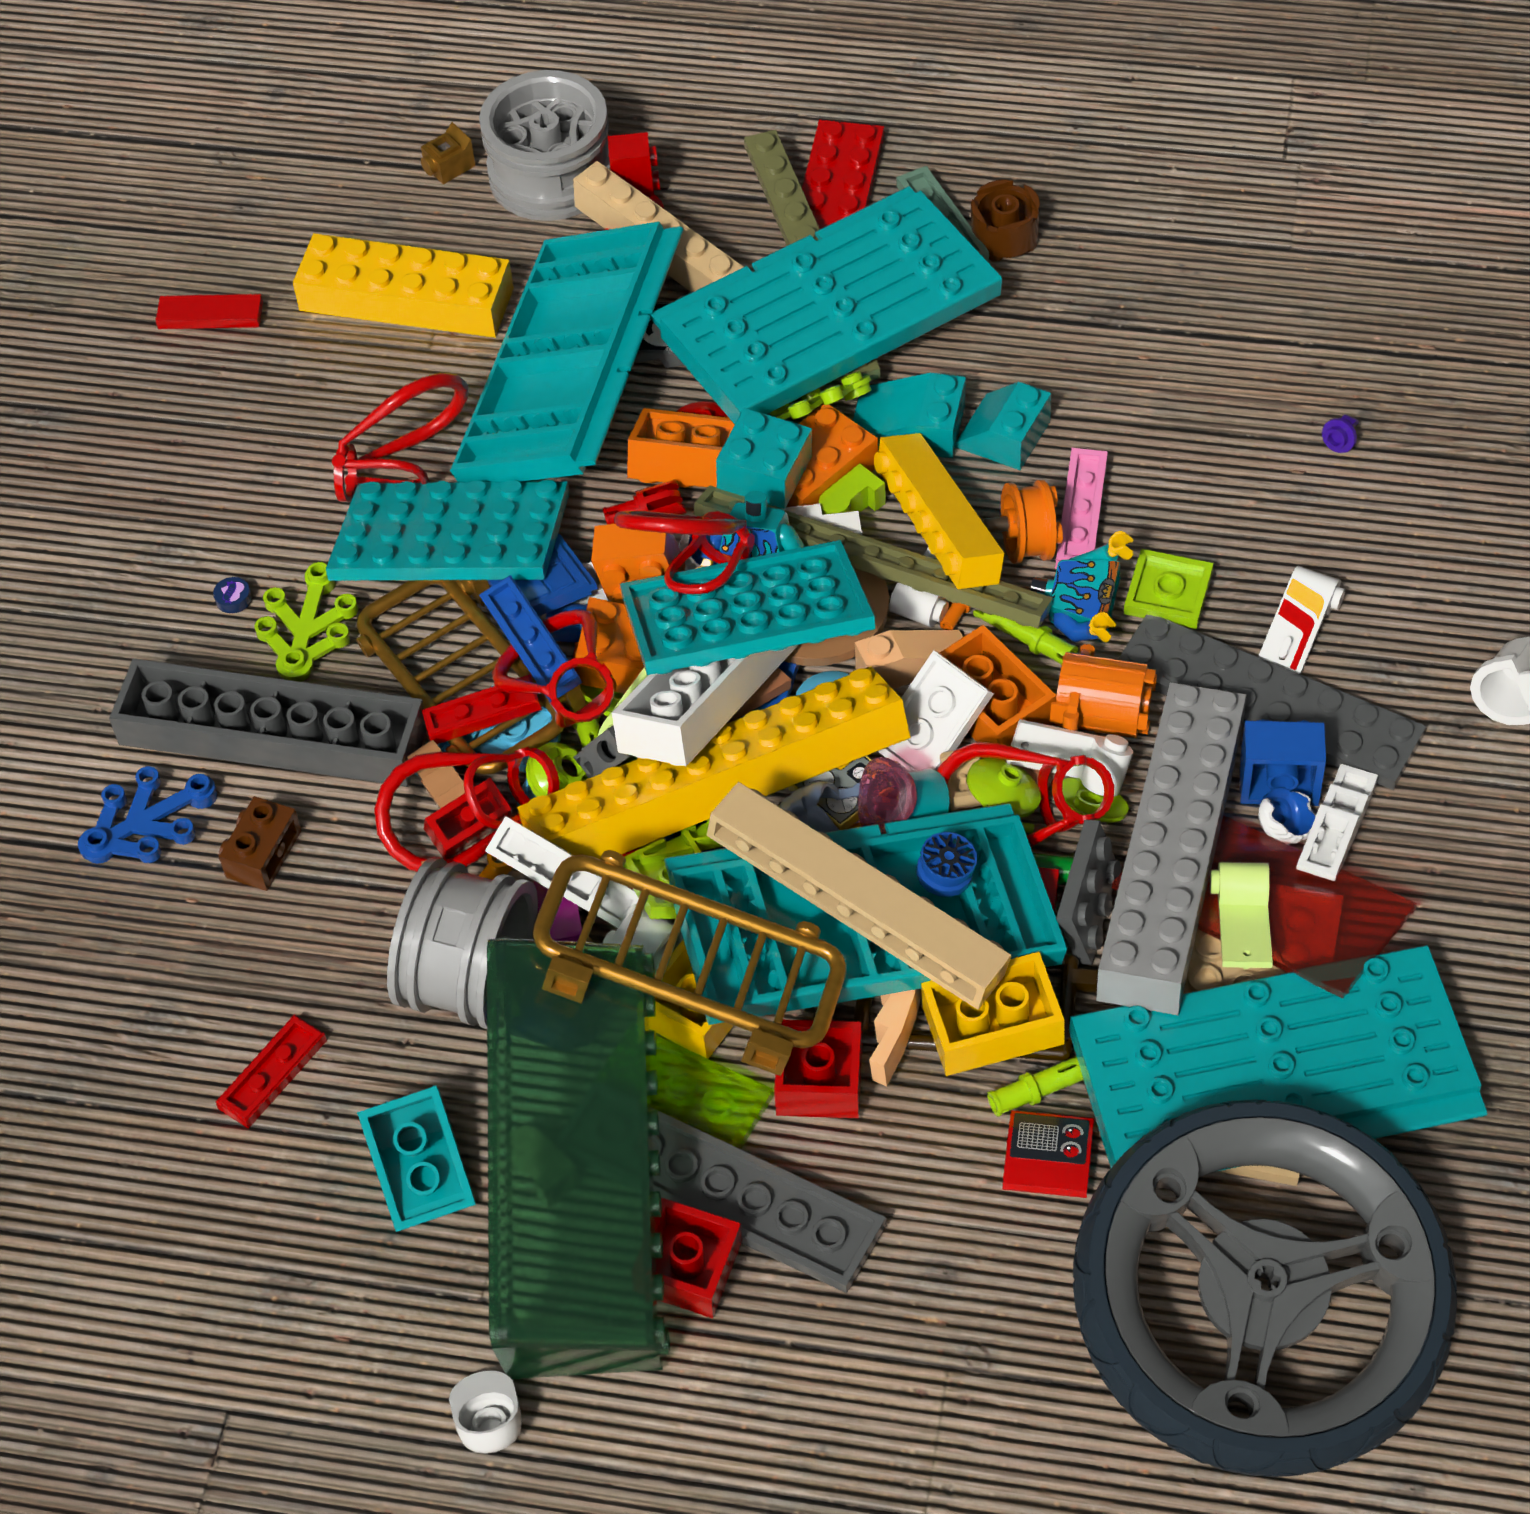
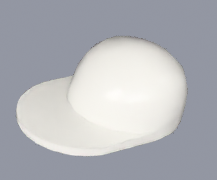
M499 1371L477 1372L465 1377L454 1386L449 1397L453 1421L461 1441L469 1450L475 1453H493L507 1448L516 1441L520 1435L522 1417L513 1380L507 1374Z

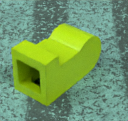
M859 463L821 494L818 502L821 504L822 515L859 511L860 513L868 506L876 512L886 504L885 482Z

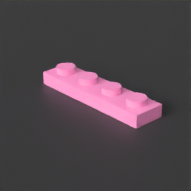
M1071 449L1061 520L1063 541L1061 544H1058L1055 569H1057L1059 561L1069 560L1072 557L1095 549L1107 451Z

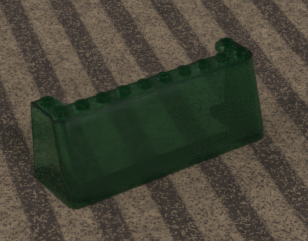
M488 939L489 1334L492 1350L505 1374L511 1379L663 1370V1356L670 1355L669 1330L665 1329L664 1316H657V1301L664 1300L663 1274H656V1259L663 1258V1239L661 1232H655L654 1217H662L660 1191H654L653 1176H660L661 1174L659 1150H652V1136L659 1135L658 1110H651V1096L658 1095V1077L656 1070H650V1056L657 1055V1040L655 1030L649 1031L648 1018L656 1016L655 997L592 974L582 1004L542 989L552 959L538 949L534 939ZM554 940L558 944L575 949L577 944L575 941ZM586 942L583 953L614 964L622 944ZM631 944L622 967L654 978L657 969L654 968L653 953H646L644 945Z

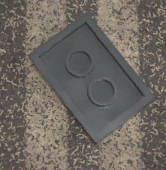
M1084 820L1056 917L1072 954L1078 958L1079 964L1092 965L1096 950L1102 947V928L1105 917H1109L1112 911L1111 895L1114 884H1118L1121 879V864L1115 859L1111 840L1109 837H1106L1100 821Z

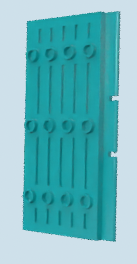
M908 186L816 231L815 236L819 240L816 241L811 235H808L753 262L754 272L748 266H745L653 311L649 316L661 330V339L730 420L736 424L744 408L768 414L1000 296L1002 277L922 191L915 193Z
M653 222L544 240L450 469L457 482L477 480L483 482H506L509 480L522 482L582 475L586 466L596 464L629 377L627 371L632 369L651 318L649 314L653 313L684 231L682 227L664 229L660 222Z
M1010 803L885 823L886 834H881L878 824L825 833L833 842L850 853L860 855L869 865L883 874L895 877L902 886L913 893L928 898L935 907L953 918L961 919L976 933L987 940H993L1000 944L1006 952L1011 954L1010 959L1040 952L1045 967L1062 964L1067 947L1020 816L1014 815ZM941 832L957 833L965 837L973 844L977 853V864L968 888L961 894L951 897L937 896L928 892L920 884L916 875L917 862L921 855L920 852L923 844L933 834ZM967 847V848H964V850H965V851H968V850H970V848ZM727 848L664 858L670 885L793 930L796 929L799 922L803 921L817 925L821 930L819 939L835 946L843 954L846 962V976L837 1003L921 989V983L931 980ZM674 904V908H675L676 915H677L680 906L677 905V904ZM688 909L681 932L697 985L719 920ZM727 923L702 996L734 1007L759 934ZM766 937L742 1011L756 1016L776 1014L797 948ZM805 952L786 1012L819 1006L830 972L829 963L824 958ZM705 1015L708 1025L724 1023Z
M1428 945L1185 993L1182 997L1178 1015L1150 1011L1141 1006H1121L1070 1017V1037L1110 1168L1144 1135L1164 1122L1179 1117L1185 1112L1227 1101L1257 1099L1307 1106L1344 1120L1374 1139L1487 1116V1110L1480 1094L1482 1085Z

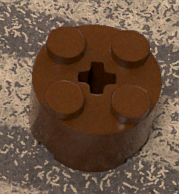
M1007 179L989 182L977 190V196L971 202V229L989 251V260L1000 261L1003 258L1016 257L1026 252H1031L1036 248L1039 237V197L1031 187L1024 184V188L1013 185V180Z

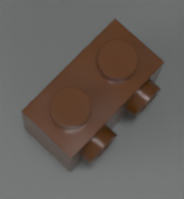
M254 796L247 809H243L240 812L232 835L229 839H225L220 847L219 860L225 877L268 891L302 831L296 809Z

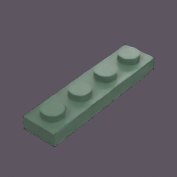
M927 166L896 177L899 191L908 186L915 193L922 191L985 260L989 262V251L974 235L971 226Z

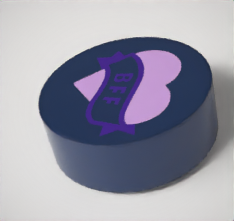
M239 577L225 578L218 582L213 590L216 606L225 613L241 612L249 606L252 600L248 583Z

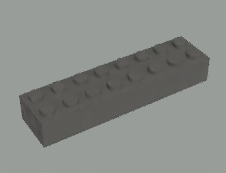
M134 658L131 661L109 717L117 742L123 746L383 783L396 766L407 761L408 755L422 747L427 731L422 714L424 709L422 699ZM412 775L406 778L400 786L409 787Z

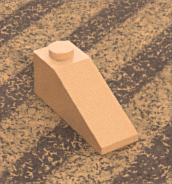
M889 630L855 642L856 669L872 666L889 686L895 689L912 683L933 650L940 653L963 638L960 630Z

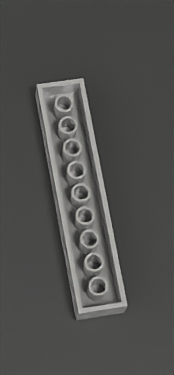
M1171 682L1169 684L1098 968L1096 1001L1127 1007L1141 1006L1146 1010L1172 1015L1179 1014L1243 730L1247 694Z

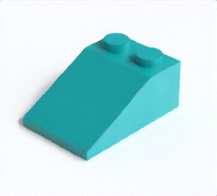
M930 372L870 385L872 390L859 396L853 421L878 438V449L880 437L921 433L937 457L953 459L965 410L966 377Z
M437 1085L357 1112L396 1232L476 1205L452 1126Z

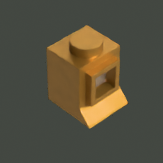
M451 122L444 134L421 146L422 158L420 161L424 171L429 176L433 175L443 185L475 167L471 139L453 122Z

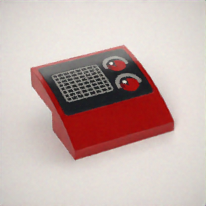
M1011 1110L1002 1190L1087 1198L1094 1118Z

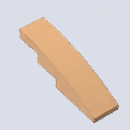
M921 989L880 996L883 1007L874 1020L876 1039L879 1044L869 1059L872 1081L886 1087L888 1086L905 1052L915 1024L922 994Z

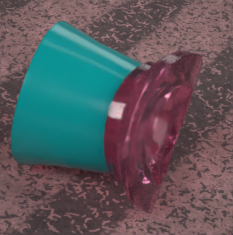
M884 757L875 758L865 767L860 781L858 793L860 825L863 827L878 824L881 834H886L885 823L948 813L950 802L947 783L944 777L934 769L908 772L903 765L895 760Z

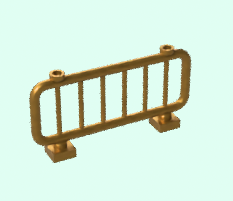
M409 580L367 605L357 618V629L361 636L356 641L364 655L368 658L376 653L411 698L422 699L424 709L437 705L493 671L498 659L432 699L419 682L487 641L492 644L500 655L510 645L508 640L470 597L472 595L481 606H484L485 604L479 594L490 588L487 580ZM438 584L447 592L379 634L372 627V621L377 616L427 586ZM450 599H453L465 613L397 655L384 641L387 637ZM468 620H471L483 634L414 677L401 662ZM520 657L511 666L519 677L531 674ZM531 675V677H532V679H533V682H534L535 684H537V682L535 681V679H534L533 676ZM580 684L558 698L561 704L565 703L574 713L587 705ZM537 693L541 708L544 706L552 715L551 722L501 754L515 753L514 751L528 746L530 748L541 747L563 731L564 728L556 724V711L543 693ZM530 714L503 722L470 743H467L462 736L449 740L447 742L450 746L445 751L476 753L473 749ZM507 762L487 763L479 766L475 773L483 775L495 774L506 769L508 765Z
M612 850L604 851L600 859L583 854L570 856L563 860L556 869L533 930L536 946L544 955L552 959L543 983V990L582 1004L591 976L594 974L751 1031L752 1034L741 1062L781 1076L793 1047H813L825 1037L845 980L846 962L843 954L835 946L819 939L821 930L817 925L803 921L799 922L796 929L793 930L624 868L626 863L625 857ZM577 871H586L600 876L602 879L576 947L572 949L555 942L550 936V929L572 874ZM610 880L641 891L614 964L583 953ZM649 895L680 906L654 978L622 967ZM688 909L719 920L694 993L662 981ZM727 923L759 934L734 1007L702 996ZM766 937L797 948L773 1022L742 1011ZM805 952L824 958L829 963L830 972L811 1028L807 1031H797L781 1024Z

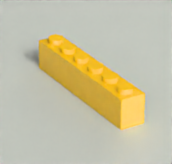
M922 434L880 437L879 451L874 455L876 472L881 474L888 485L889 491L895 495L901 504L903 512L907 513L917 533L922 535L928 544L931 554L936 556L942 565L944 573L950 577L956 588L965 589L999 584L1005 553Z

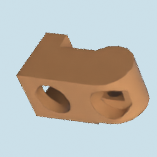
M431 740L430 742H428L412 754L408 755L407 759H410L415 755L436 753L442 751L438 747V745L433 740ZM453 766L423 769L416 772L421 779V783L439 809L465 793L464 780L461 779Z

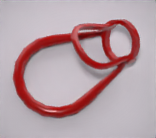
M437 373L417 379L386 398L341 439L336 455L332 458L334 488L338 501L350 503L358 483H401L407 481L358 477V469L384 468L404 470L420 478L409 481L427 484L429 482L428 474L422 467L406 461L378 458L415 446L447 427L461 413L468 400L467 382L459 375L452 373ZM441 387L454 389V396L450 404L427 424L357 458L356 449L349 442L410 399L426 391ZM346 468L348 469V475L345 477L344 484V469Z
M621 511L616 513L614 517V522L620 528L692 535V542L670 563L664 574L667 587L674 592L683 594H704L724 585L732 576L739 560L747 559L750 556L755 542L754 535L749 533L746 528L747 523L745 520H738L730 514L719 511L708 512L703 516L650 511ZM734 532L740 537V541L735 547L732 556L714 549L706 539V535H728ZM698 548L708 558L718 564L729 562L717 578L704 584H682L672 580L679 567Z
M586 610L564 611L542 621L550 634L566 626L581 624L588 655L584 658H573L562 663L553 673L550 683L546 686L508 676L511 666L519 658L511 644L498 658L492 672L495 687L510 693L545 694L551 699L550 704L556 711V724L561 728L572 726L577 722H590L602 716L610 707L614 691L617 688L616 680L612 677L613 675L604 663L600 664L596 656L598 624L595 615ZM587 666L596 669L607 684L604 690L575 713L565 709L557 698V685L560 678L566 671L574 667Z
M974 742L954 750L937 769V772L944 777L948 785L952 774L963 763L977 757L1043 764L1039 771L1037 785L1041 794L1040 811L1047 827L1027 835L1030 847L1035 846L1056 832H1065L1078 824H1084V820L1101 818L1109 811L1114 800V783L1110 772L1102 763L1094 758L1086 757V755L1073 756L1068 760L1000 743ZM1087 765L1094 769L1101 777L1104 786V798L1100 807L1092 814L1081 815L1072 810L1065 801L1062 792L1063 780L1066 773L1073 766ZM1054 766H1056L1057 771L1052 780V795L1055 805L1063 815V820L1058 822L1051 813L1047 786L1050 771Z
M529 746L514 751L515 753L436 752L415 755L396 766L380 786L374 808L377 834L391 857L407 869L417 872L421 866V861L427 859L414 855L401 845L392 830L390 817L394 793L406 778L423 769L469 765L464 775V790L467 802L473 815L479 822L487 827L498 830L502 821H497L487 816L476 798L473 778L478 767L487 763L507 762V779L510 791L515 800L520 805L528 803L530 799L524 793L518 776L522 759L529 756L536 759L542 765L547 775L548 794L558 791L560 786L558 772L553 761L545 752L537 748H530ZM519 813L510 818L522 824ZM497 830L453 858L444 860L447 863L458 862L466 867L473 864L487 853L485 850Z

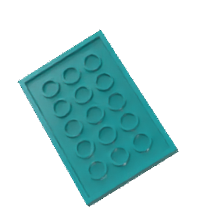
M477 480L456 483L438 481L427 484L413 483L411 481L401 483H358L326 566L328 581L503 580L509 575L514 580H545L570 494L568 481L555 482L553 480H543L540 482H519L509 480L506 482H483Z
M841 540L739 560L735 571L724 585L704 594L674 592L665 584L664 575L620 584L622 599L647 675L656 673L667 674L675 669L690 666H706L715 661L730 658L741 659L754 653L769 650L781 651L789 646L804 643H820L825 639L843 635L855 636L864 631L876 629L874 614ZM729 562L676 572L672 580L682 584H704L717 578Z

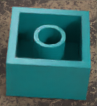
M744 408L716 459L717 488L744 497L749 492L760 491L766 494L767 504L785 509L812 458V428Z

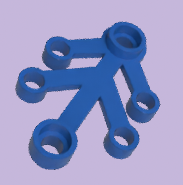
M142 767L135 776L138 788L125 821L115 826L113 825L118 810L126 805L127 797L120 785H108L101 793L104 806L96 827L86 830L78 840L80 854L86 860L96 864L107 862L114 855L139 858L144 863H152L161 856L160 845L154 837L174 840L177 844L181 845L192 842L196 832L191 820L179 818L173 823L159 822L158 820L188 804L198 809L210 807L218 796L214 781L204 774H195L188 779L185 789L148 808L154 791L161 784V779L154 767ZM153 777L151 781L143 782L145 778ZM120 795L117 799L109 800L111 796ZM181 829H188L187 832L178 834V831ZM132 834L146 836L137 843L123 840ZM148 847H154L150 852H143Z

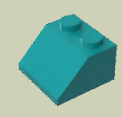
M1016 382L987 393L956 441V448L1021 471L1051 421L1052 393L1022 382Z

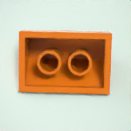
M643 408L628 438L627 478L638 479L643 483L667 482L676 479L679 487L683 488L691 486L708 487L709 485L717 487L716 459L735 424L727 417Z

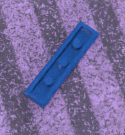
M509 575L479 594V596L537 684L546 686L550 683L553 673L562 663L567 662L568 659L515 580ZM574 668L566 671L560 678L557 685V698L583 683Z

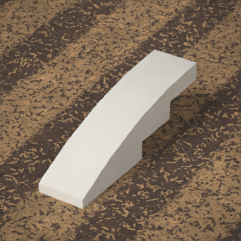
M1340 764L1334 782L1330 784L1323 805L1321 804L1297 863V870L1332 881L1336 880L1376 787L1377 774Z
M507 816L503 819L485 850L548 889L560 863L568 857L574 856ZM586 871L573 873L563 897L589 912L602 877ZM610 880L597 916L618 928L625 919L631 906L637 904L639 898L633 889Z

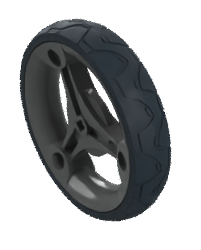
M1257 1099L1227 1101L1185 1112L1179 1117L1159 1125L1137 1141L1106 1173L1096 1192H1094L1081 1222L1073 1259L1075 1309L1082 1337L1094 1366L1118 1403L1155 1438L1167 1443L1169 1447L1181 1454L1221 1470L1267 1477L1298 1476L1324 1471L1350 1462L1377 1448L1386 1439L1394 1436L1417 1413L1435 1387L1449 1355L1452 1343L1451 1336L1454 1334L1456 1320L1457 1278L1453 1254L1447 1244V1234L1435 1207L1411 1172L1401 1162H1398V1159L1387 1148L1352 1124L1326 1112L1316 1111L1307 1106L1288 1102ZM1269 1166L1286 1169L1305 1175L1333 1190L1361 1216L1367 1226L1363 1235L1344 1240L1312 1242L1301 1231L1279 1221L1253 1219L1239 1223L1207 1202L1195 1190L1198 1178L1227 1168ZM1156 1190H1170L1174 1192L1177 1199L1172 1202L1163 1201L1157 1196ZM1187 1208L1218 1235L1212 1243L1182 1216ZM1168 1227L1186 1244L1201 1263L1198 1273V1292L1201 1304L1212 1324L1227 1338V1360L1224 1381L1211 1384L1205 1389L1193 1382L1171 1362L1152 1335L1143 1314L1138 1287L1140 1255L1148 1232L1159 1231ZM1384 1244L1391 1247L1397 1253L1398 1258L1390 1259L1382 1255L1379 1245ZM1356 1253L1361 1254L1363 1265L1330 1274L1326 1261ZM1260 1278L1268 1280L1269 1291L1261 1289ZM1372 1280L1376 1286L1391 1296V1304L1385 1333L1370 1362L1360 1374L1336 1393L1307 1405L1281 1408L1276 1399L1264 1390L1267 1371L1275 1350L1291 1347L1313 1333L1328 1309L1332 1293L1356 1283ZM1242 1346L1260 1350L1254 1384L1235 1380ZM1240 1402L1244 1404L1249 1411V1417L1242 1419L1232 1415L1229 1412L1228 1403Z

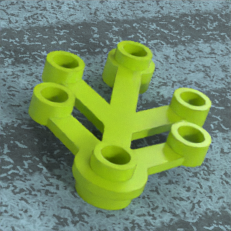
M860 371L841 378L843 385H836L822 392L820 388H817L802 396V401L792 405L788 403L770 412V414L783 420L789 417L797 419L811 413L812 410L823 403L828 405L842 398L845 401L857 398L872 390L869 384L871 377L870 375L862 376Z
M323 562L311 564L305 572L304 577L308 590L300 618L287 604L286 596L282 589L270 588L263 595L266 609L269 612L275 613L294 635L292 646L290 647L278 634L279 630L274 618L269 616L261 617L254 625L258 639L266 642L278 656L276 669L278 674L285 680L297 682L306 680L311 674L315 660L336 648L345 647L350 642L348 627L338 622L343 619L353 618L358 613L357 601L353 595L342 594L338 596L334 602L335 607L316 618L322 595L330 593L336 585V581H328L327 565ZM279 598L276 602H270L272 599ZM344 605H351L348 608H341ZM266 627H271L268 631H262ZM327 629L326 638L308 647L311 638ZM336 634H343L341 637H333Z

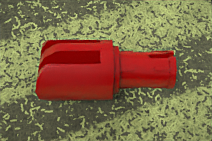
M673 479L635 491L636 495L633 496V500L602 508L606 523L616 524L614 517L616 513L621 511L686 514L687 511L682 503L683 498L678 490L677 480Z

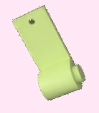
M1219 862L1218 870H1211L1210 894H1218L1222 967L1244 969L1272 968L1273 960L1268 909L1269 864L1266 862Z

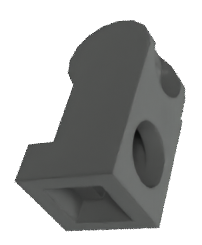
M613 725L583 747L582 751L573 758L585 771L587 777L591 778L601 774L607 768L617 766L631 755L618 752Z

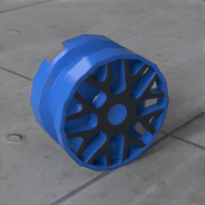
M952 832L936 833L926 839L921 848V855L916 867V875L920 884L928 892L937 896L951 897L961 894L968 888L977 864V853L973 844L965 837ZM967 847L970 848V850H968V851H965V850H964V848H967Z

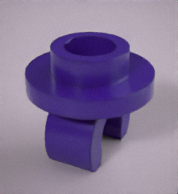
M1347 414L1341 418L1329 420L1322 429V438L1326 446L1337 453H1346L1351 450L1357 441L1354 427L1358 424L1359 420Z

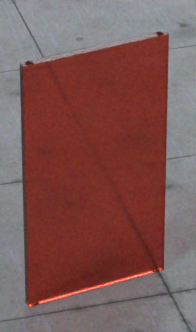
M1223 815L1211 870H1218L1219 862H1266L1269 864L1268 909L1272 965L1288 973L1293 972L1313 985L1340 998H1344L1363 974L1365 962L1380 954L1411 914L1415 912L1417 903L1343 869L1340 870L1335 881L1297 870L1296 867L1302 853L1301 850ZM1122 872L1112 882V889L1116 891L1119 888ZM1209 876L1198 930L1221 940L1218 894H1210Z

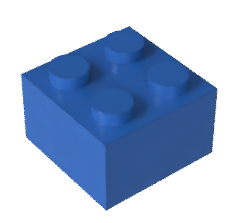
M1265 719L1245 721L1239 765L1240 804H1260L1263 796L1273 789L1285 788L1290 792H1300L1309 796L1311 800L1310 805L1319 806L1326 764L1325 724L1304 720L1297 722H1276Z

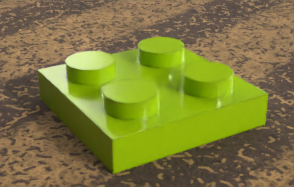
M1141 549L1124 604V614L1144 618L1146 614L1162 617L1181 626L1197 629L1211 581L1214 563Z

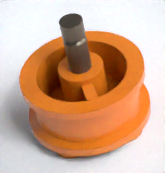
M1043 479L1036 480L1033 486L1017 487L1013 482L1005 483L1001 494V517L984 518L982 520L990 533L1002 532L1008 558L1013 564L1021 563L1024 557L1040 556L1043 561L1052 560L1056 544H1061L1063 541L1062 525L1060 521L1056 522L1055 508L1058 503L1057 491L1055 486H1049Z

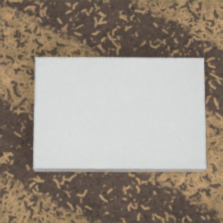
M933 650L902 696L911 738L881 749L878 752L904 772L923 769H934L937 771L940 766V754L957 749L994 693L943 655Z

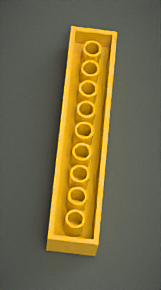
M872 666L856 669L848 676L833 682L821 683L810 691L797 696L786 697L775 705L762 710L751 711L744 717L725 724L686 767L674 766L670 763L647 758H637L619 767L607 768L601 774L584 781L572 782L565 788L546 796L534 797L528 803L517 807L519 816L524 827L573 855L583 854L600 859L602 853L607 850L624 854L710 819L711 812L738 781L746 787L755 789L764 796H767L911 738L903 701Z

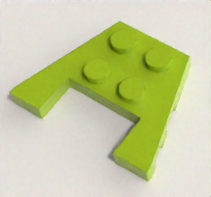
M708 819L706 823L698 827L693 825L681 830L680 836L668 842L661 838L625 856L626 863L624 868L669 884L670 880L664 858L700 853L701 851L723 846L707 836L710 820ZM633 889L639 898L641 891ZM652 895L648 896L644 909L650 919H676L677 915L673 903Z

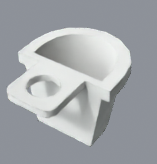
M1530 636L1507 642L1493 659L1485 661L1473 675L1470 686L1472 699L1479 710L1494 721L1506 725L1530 724Z

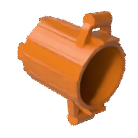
M1090 644L1082 645L1079 654L1065 652L1056 702L1051 703L1050 722H1053L1055 726H1061L1064 729L1074 731L1081 729L1137 738L1138 733L1148 735L1150 726L1148 715L1152 691L1156 689V670L1148 669V664L1096 657L1094 656L1095 648Z

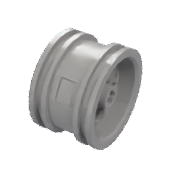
M540 70L510 78L497 86L484 101L479 121L483 146L488 154L486 163L490 189L496 201L506 210L517 216L532 220L553 221L582 214L583 212L575 207L573 179L596 161L610 170L607 139L609 132L606 102L600 90L589 80L577 74L559 70Z
M438 857L427 859L414 875L405 893L393 930L387 965V989L392 1004L404 1008L410 1006L411 1009L423 1013L436 1007L458 1013L462 1023L472 1026L479 1023L480 1027L491 1031L499 1028L513 1008L531 957L534 943L533 930L538 913L537 890L534 883L525 879L516 881L515 878L505 874L498 875L492 880L469 874L466 866L458 862L447 863V861Z

